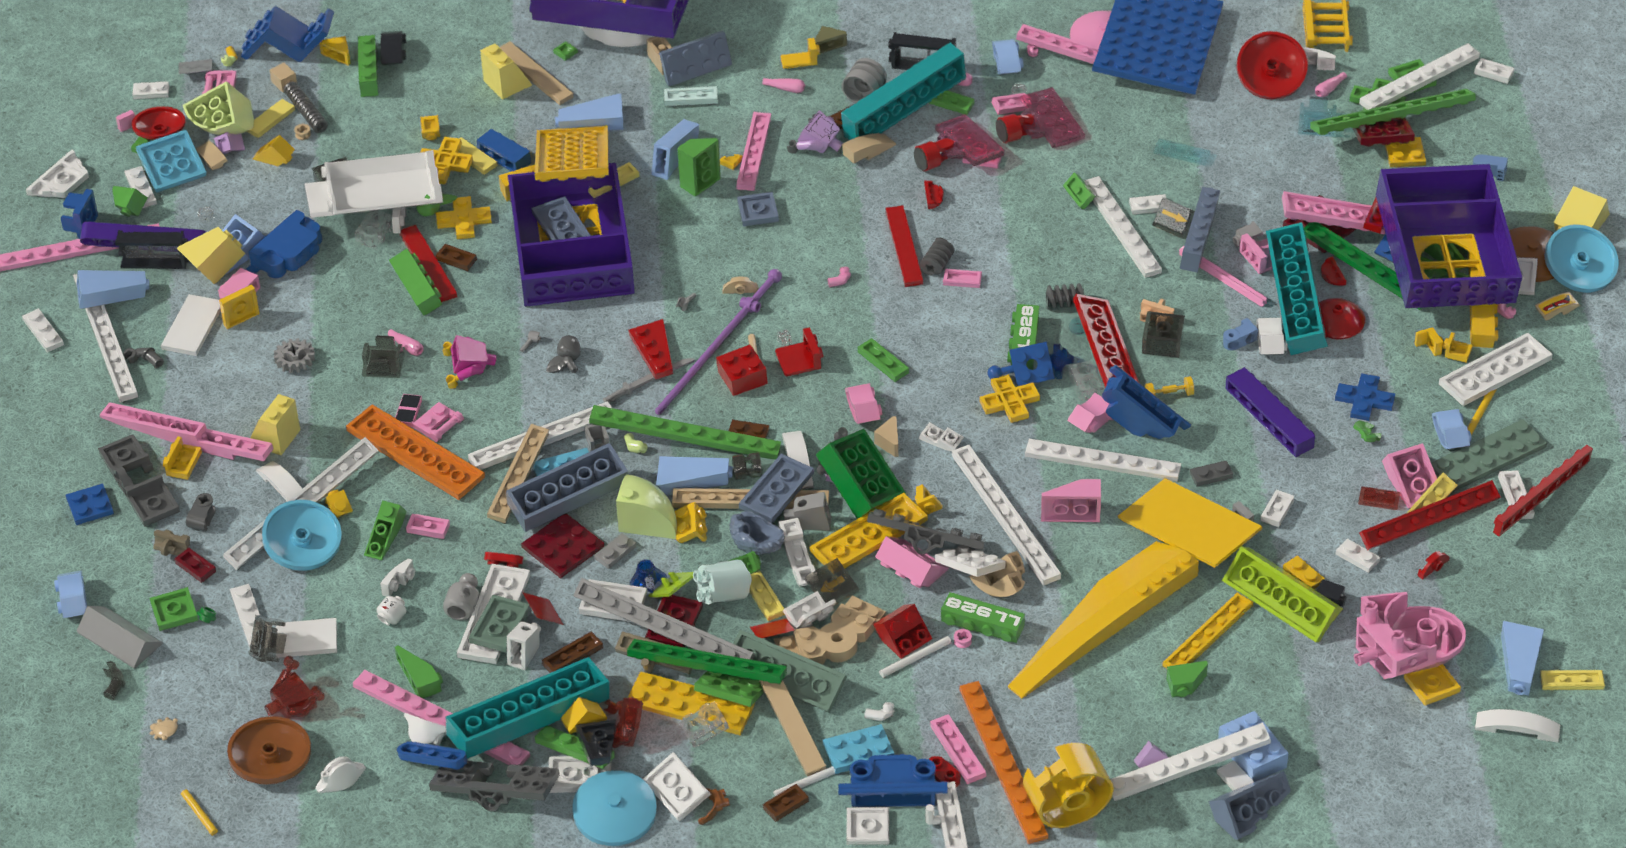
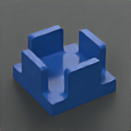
M86 189L83 194L69 193L63 202V207L74 209L73 217L61 216L63 230L77 233L80 239L82 223L95 222L98 217L94 192L91 189Z

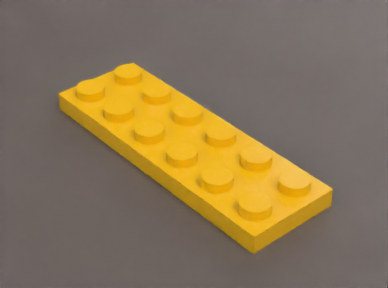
M905 493L876 508L886 511L888 516L893 517L894 514L906 516L905 520L920 523L919 525L928 521V515ZM867 513L811 545L810 552L835 575L878 550L886 536L899 538L905 534V531L867 522L869 515Z
M641 671L626 699V706L740 736L755 706V703L749 707L694 691V685Z

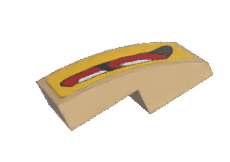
M1570 292L1555 295L1535 305L1545 321L1550 320L1559 313L1563 315L1568 314L1580 306Z

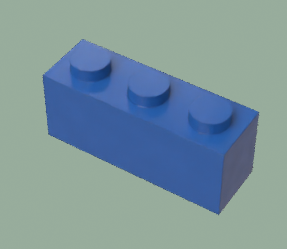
M490 129L477 139V148L511 172L528 167L531 164V153L527 148L520 146L515 141L508 139L493 129Z

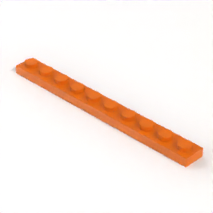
M975 681L960 685V693L1027 843L1032 844L1047 840L1048 833L1024 788L1022 775L980 682Z

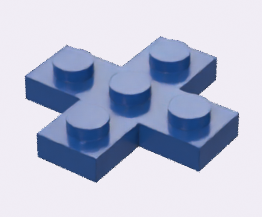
M1361 373L1358 386L1338 384L1335 401L1353 404L1350 418L1369 421L1372 408L1392 411L1396 393L1377 390L1380 377Z

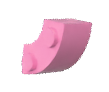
M870 383L845 388L847 401L857 424L880 420L882 408L880 404L877 405L875 391L870 386Z
M1094 392L1088 401L1081 405L1077 404L1067 421L1084 432L1095 433L1106 422L1113 419L1106 413L1109 403Z

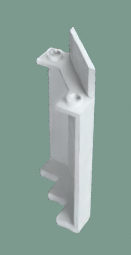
M433 150L421 153L325 162L324 167H321L322 178L326 177V181L305 183L311 218L443 202ZM428 194L430 196V199H426L424 197Z

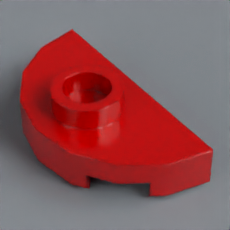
M924 180L928 210L936 208L943 202L944 190L942 186L933 184V181Z
M1333 256L1326 258L1321 266L1322 278L1332 285H1346L1347 280Z
M1440 551L1432 553L1425 560L1428 563L1424 568L1419 569L1417 576L1423 580L1432 572L1439 571L1450 560L1449 556Z

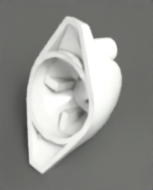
M407 713L404 714L408 721V734L412 742L440 746L442 738L447 735L446 726L423 720Z
M338 757L332 760L325 767L324 771L321 772V779L316 786V790L318 793L347 789L358 780L366 767L363 763L353 762L348 757Z

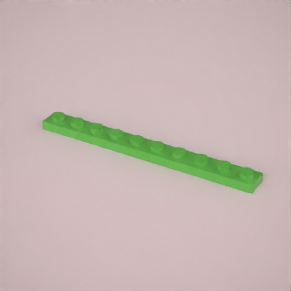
M1467 88L1312 121L1310 122V129L1319 135H1326L1328 132H1340L1346 128H1358L1364 124L1373 125L1375 122L1390 121L1396 117L1405 118L1410 114L1419 115L1424 111H1437L1438 108L1443 107L1451 108L1456 104L1465 105L1470 101H1475L1476 94Z
M598 405L593 406L589 418L590 424L776 460L781 448V441Z

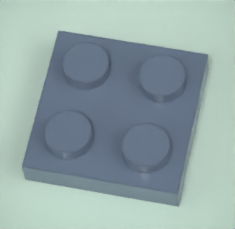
M773 192L737 197L743 227L779 222Z

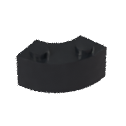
M403 30L381 32L382 65L404 64L403 60H406L404 44H407V38Z

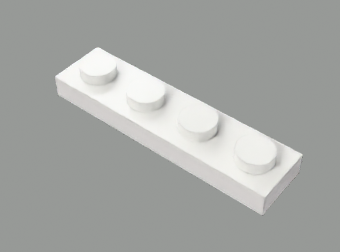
M246 584L230 589L250 650L269 645V639L250 585Z

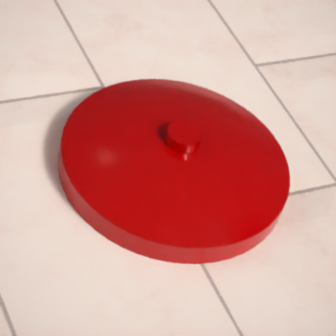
M1267 31L1252 36L1243 44L1237 57L1236 69L1240 82L1250 93L1264 99H1281L1292 95L1301 87L1307 74L1308 61L1304 49L1294 38L1285 33Z

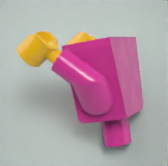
M456 335L453 344L451 342L443 344V354L445 356L452 355L453 371L457 374L456 376L450 374L446 377V382L450 389L458 386L457 381H463L470 376L482 374L486 365L494 366L496 363V355L486 352V344L484 342Z

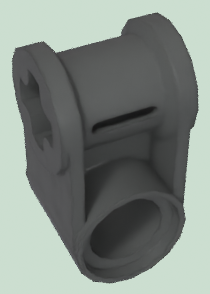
M202 493L196 497L186 517L187 527L207 531L208 528L206 527L210 526L216 512L215 506L212 505L213 497L211 494Z

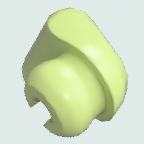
M632 433L625 434L624 439L630 452L645 453L648 446L646 443L635 440Z

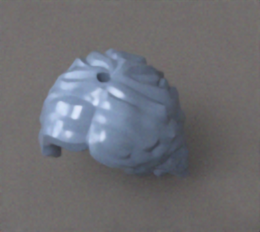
M749 511L734 514L731 517L729 530L734 540V545H737L738 549L743 550L747 554L755 551V554L758 556L770 554L781 549L785 537L783 534L784 530L766 521L760 515Z

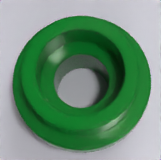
M202 606L197 611L199 619L203 622L210 623V621L216 620V611L209 607Z

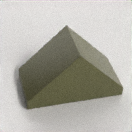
M822 26L815 37L816 45L819 44L820 54L847 46L846 31Z

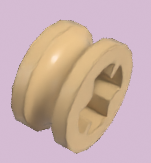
M299 124L294 129L295 137L299 140H306L311 136L310 126L307 124Z

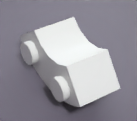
M1258 318L1256 324L1260 354H1284V351H1287V342L1284 339L1283 334L1285 331L1281 318Z

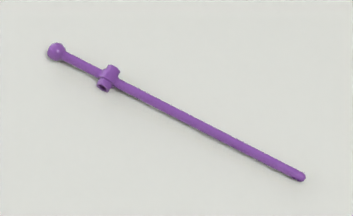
M778 269L769 271L768 279L752 297L741 298L739 306L742 309L655 409L657 415H660L747 313L759 312L761 303L758 301L773 283H778L782 279V273Z

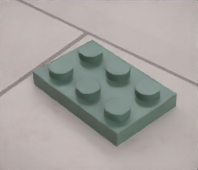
M493 594L469 636V643L507 653V635L520 622H524L530 611V605Z

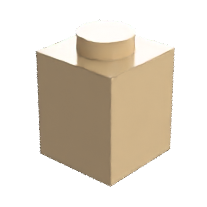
M285 63L270 69L271 82L280 91L284 92V88L289 82L297 83L296 73Z

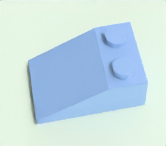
M236 214L222 231L227 230L243 245L241 249L246 254L227 273L249 260V250L265 237L259 230Z

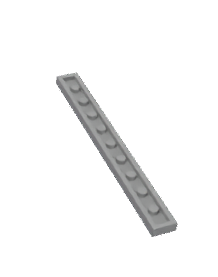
M581 578L573 595L580 600L694 650L753 660L755 656L751 651L584 578Z

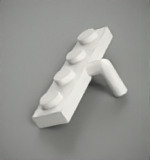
M947 782L948 794H935L939 815L934 816V806L931 804L927 805L926 823L928 825L941 824L945 848H968L955 782Z

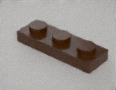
M591 631L543 658L542 665L549 673L554 672L603 649V643Z

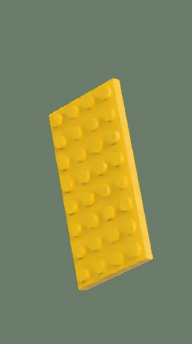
M608 125L537 130L535 180L547 182L550 179H558L563 181L572 177L585 179L587 176L603 178L605 175H609Z

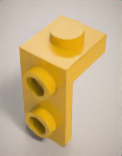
M807 38L808 52L781 55L783 69L817 65V55H820L819 44L816 45L815 39Z

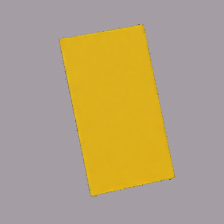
M1166 478L1118 515V518L1123 522L1171 546L1187 551L1194 558L1214 568L1262 530L1261 525Z

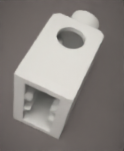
M520 622L507 635V665L526 670L539 649V632L541 627L537 623Z

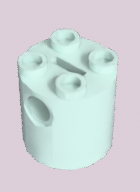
M741 560L701 565L698 570L693 572V579L697 584L698 590L696 596L699 602L712 604L714 602L745 599L748 596L752 581L751 574Z

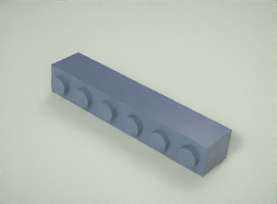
M1202 187L1183 248L1180 269L1198 273L1216 214L1220 190Z

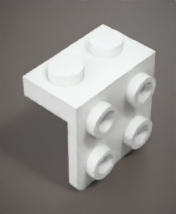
M817 591L788 606L783 612L794 629L811 627L813 625L812 622L818 619L820 622L829 617V613L834 610L833 607L837 602L833 599L825 603Z

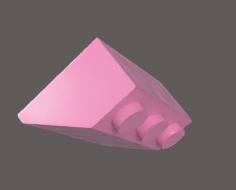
M886 536L875 556L881 561L880 564L888 569L893 568L896 570L895 574L902 578H909L911 580L910 583L918 588L922 586L929 587L949 569L948 566L935 562V558L931 555L917 553L910 542L901 538Z

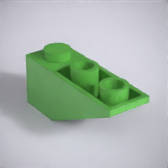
M382 500L364 556L383 560L401 529L407 512L401 505Z

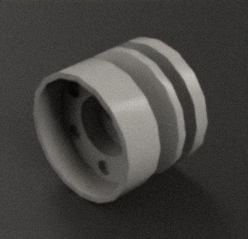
M861 58L855 62L850 72L844 78L842 91L850 101L857 103L885 85L887 73L875 60Z

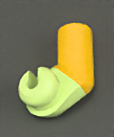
M228 46L225 49L227 55H224L225 59L221 58V62L227 67L231 66L238 59L232 46Z

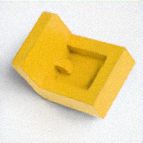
M438 115L420 117L422 139L435 140L436 137H440Z
M1431 327L1416 332L1414 344L1416 347L1427 344L1434 356L1442 354L1444 341L1435 329Z
M1451 332L1449 338H1445L1443 349H1446L1445 357L1467 363L1473 345L1455 341V333Z
M923 484L916 486L915 501L926 514H931L943 508L941 502Z
M336 489L327 493L328 496L324 500L325 504H328L330 511H332L336 518L353 512L344 490L338 491Z

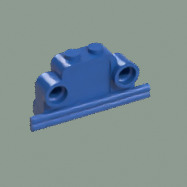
M295 210L249 250L251 265L245 270L254 274L263 270L267 272L270 278H281L286 274L287 270H298L310 258L316 255L320 249L319 244L323 241L320 225L307 216L305 217L303 212Z
M1117 365L1109 369L1116 377L1109 378L1107 386L1102 393V398L1109 403L1106 413L1131 434L1140 437L1148 434L1151 437L1162 439L1175 435L1178 427L1183 430L1191 427L1189 422Z
M905 754L874 755L868 761L856 760L850 766L851 783H838V795H851V807L927 806L929 804L935 806V794H948L947 782H935V764L931 760H917L915 756Z

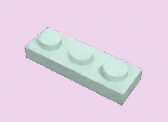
M717 86L664 89L665 106L718 103Z

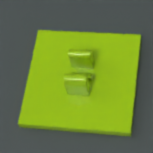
M669 572L670 578H661L662 584L648 594V596L670 597L693 578V572Z

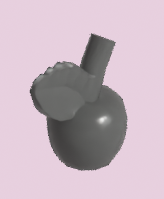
M571 335L563 336L557 345L558 356L554 357L546 368V371L549 373L560 372L567 367L571 373L578 371L574 360L581 354L579 340Z

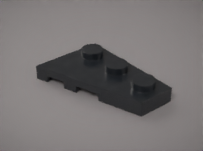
M616 719L576 725V734L590 766H601L611 763Z

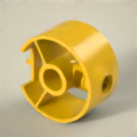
M1067 743L1056 746L1055 749L1060 759L1050 767L1045 766V771L1037 777L1033 775L1029 768L1025 772L1023 778L1024 788L1041 821L1049 827L1066 828L1088 821L1106 807L1113 795L1112 781L1097 753L1091 746L1084 743Z

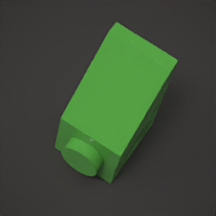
M113 186L112 188L114 203L121 210L120 213L127 217L139 216L148 197L135 188Z
M1200 661L1168 666L1166 679L1172 697H1186L1193 694L1207 677L1208 662Z

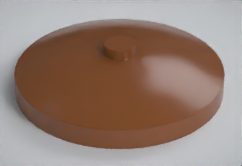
M1532 226L1509 230L1516 257L1537 259L1536 282L1554 279L1545 262V248L1554 233L1544 228Z
M276 716L257 718L243 724L233 733L227 747L228 761L233 771L244 780L256 784L281 783L295 777L306 767L311 755L310 739L305 729L290 719Z

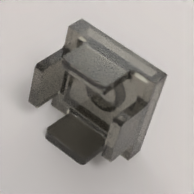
M377 335L375 338L376 346H369V343L365 342L362 352V376L400 378L406 352L402 344H398L397 347L394 336Z
M255 615L249 655L260 662H279L280 658L278 656L268 653L283 654L287 635L277 633L278 629L272 627V625L285 627L286 622L281 619Z

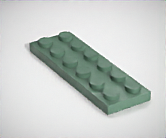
M1522 419L1431 464L1437 477L1445 473L1458 485L1452 491L1454 492L1546 448L1547 442Z
M741 629L739 630L733 644L755 654L753 660L787 666V674L783 678V682L791 697L828 713L831 712L847 678L845 674Z

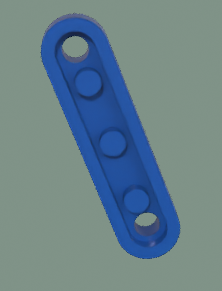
M412 741L405 742L397 748L399 758L404 761L456 770L463 768L468 761L465 751Z

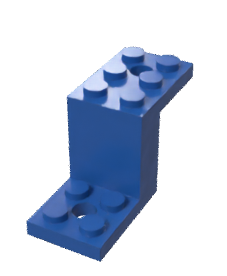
M275 5L271 10L266 11L263 19H259L253 29L247 31L245 35L246 41L241 48L243 50L241 57L248 60L264 42H267L297 62H302L328 35L334 11L328 8L324 13L321 12L315 23L312 22L307 26Z

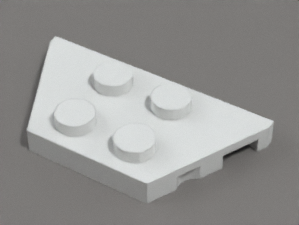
M71 150L26 189V192L30 196L66 198L69 193L73 192L89 178L85 167L82 166L80 159L76 157L74 150Z

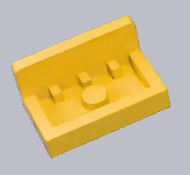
M177 436L175 442L170 446V452L163 460L166 476L188 480L202 454L201 447L183 444L182 437Z
M692 502L675 511L677 519L676 540L679 543H684L695 537H698L702 542L707 540L706 512L702 507Z

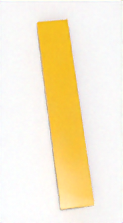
M1237 592L1164 660L1162 666L1167 668L1168 666L1193 663L1253 606V601Z

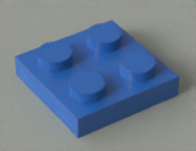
M103 483L65 495L76 525L114 514Z

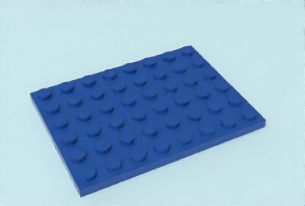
M1115 0L1092 71L1195 95L1224 1Z

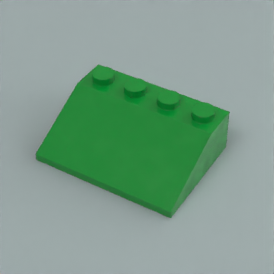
M865 429L830 442L815 454L857 519L898 495L906 493Z

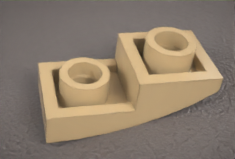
M210 140L196 148L199 157L212 170L221 168L228 161Z

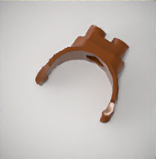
M706 788L711 794L707 798L713 801L714 806L707 816L698 820L700 825L712 820L718 811L723 810V807L730 806L729 799L724 798L726 797L724 789L710 790Z

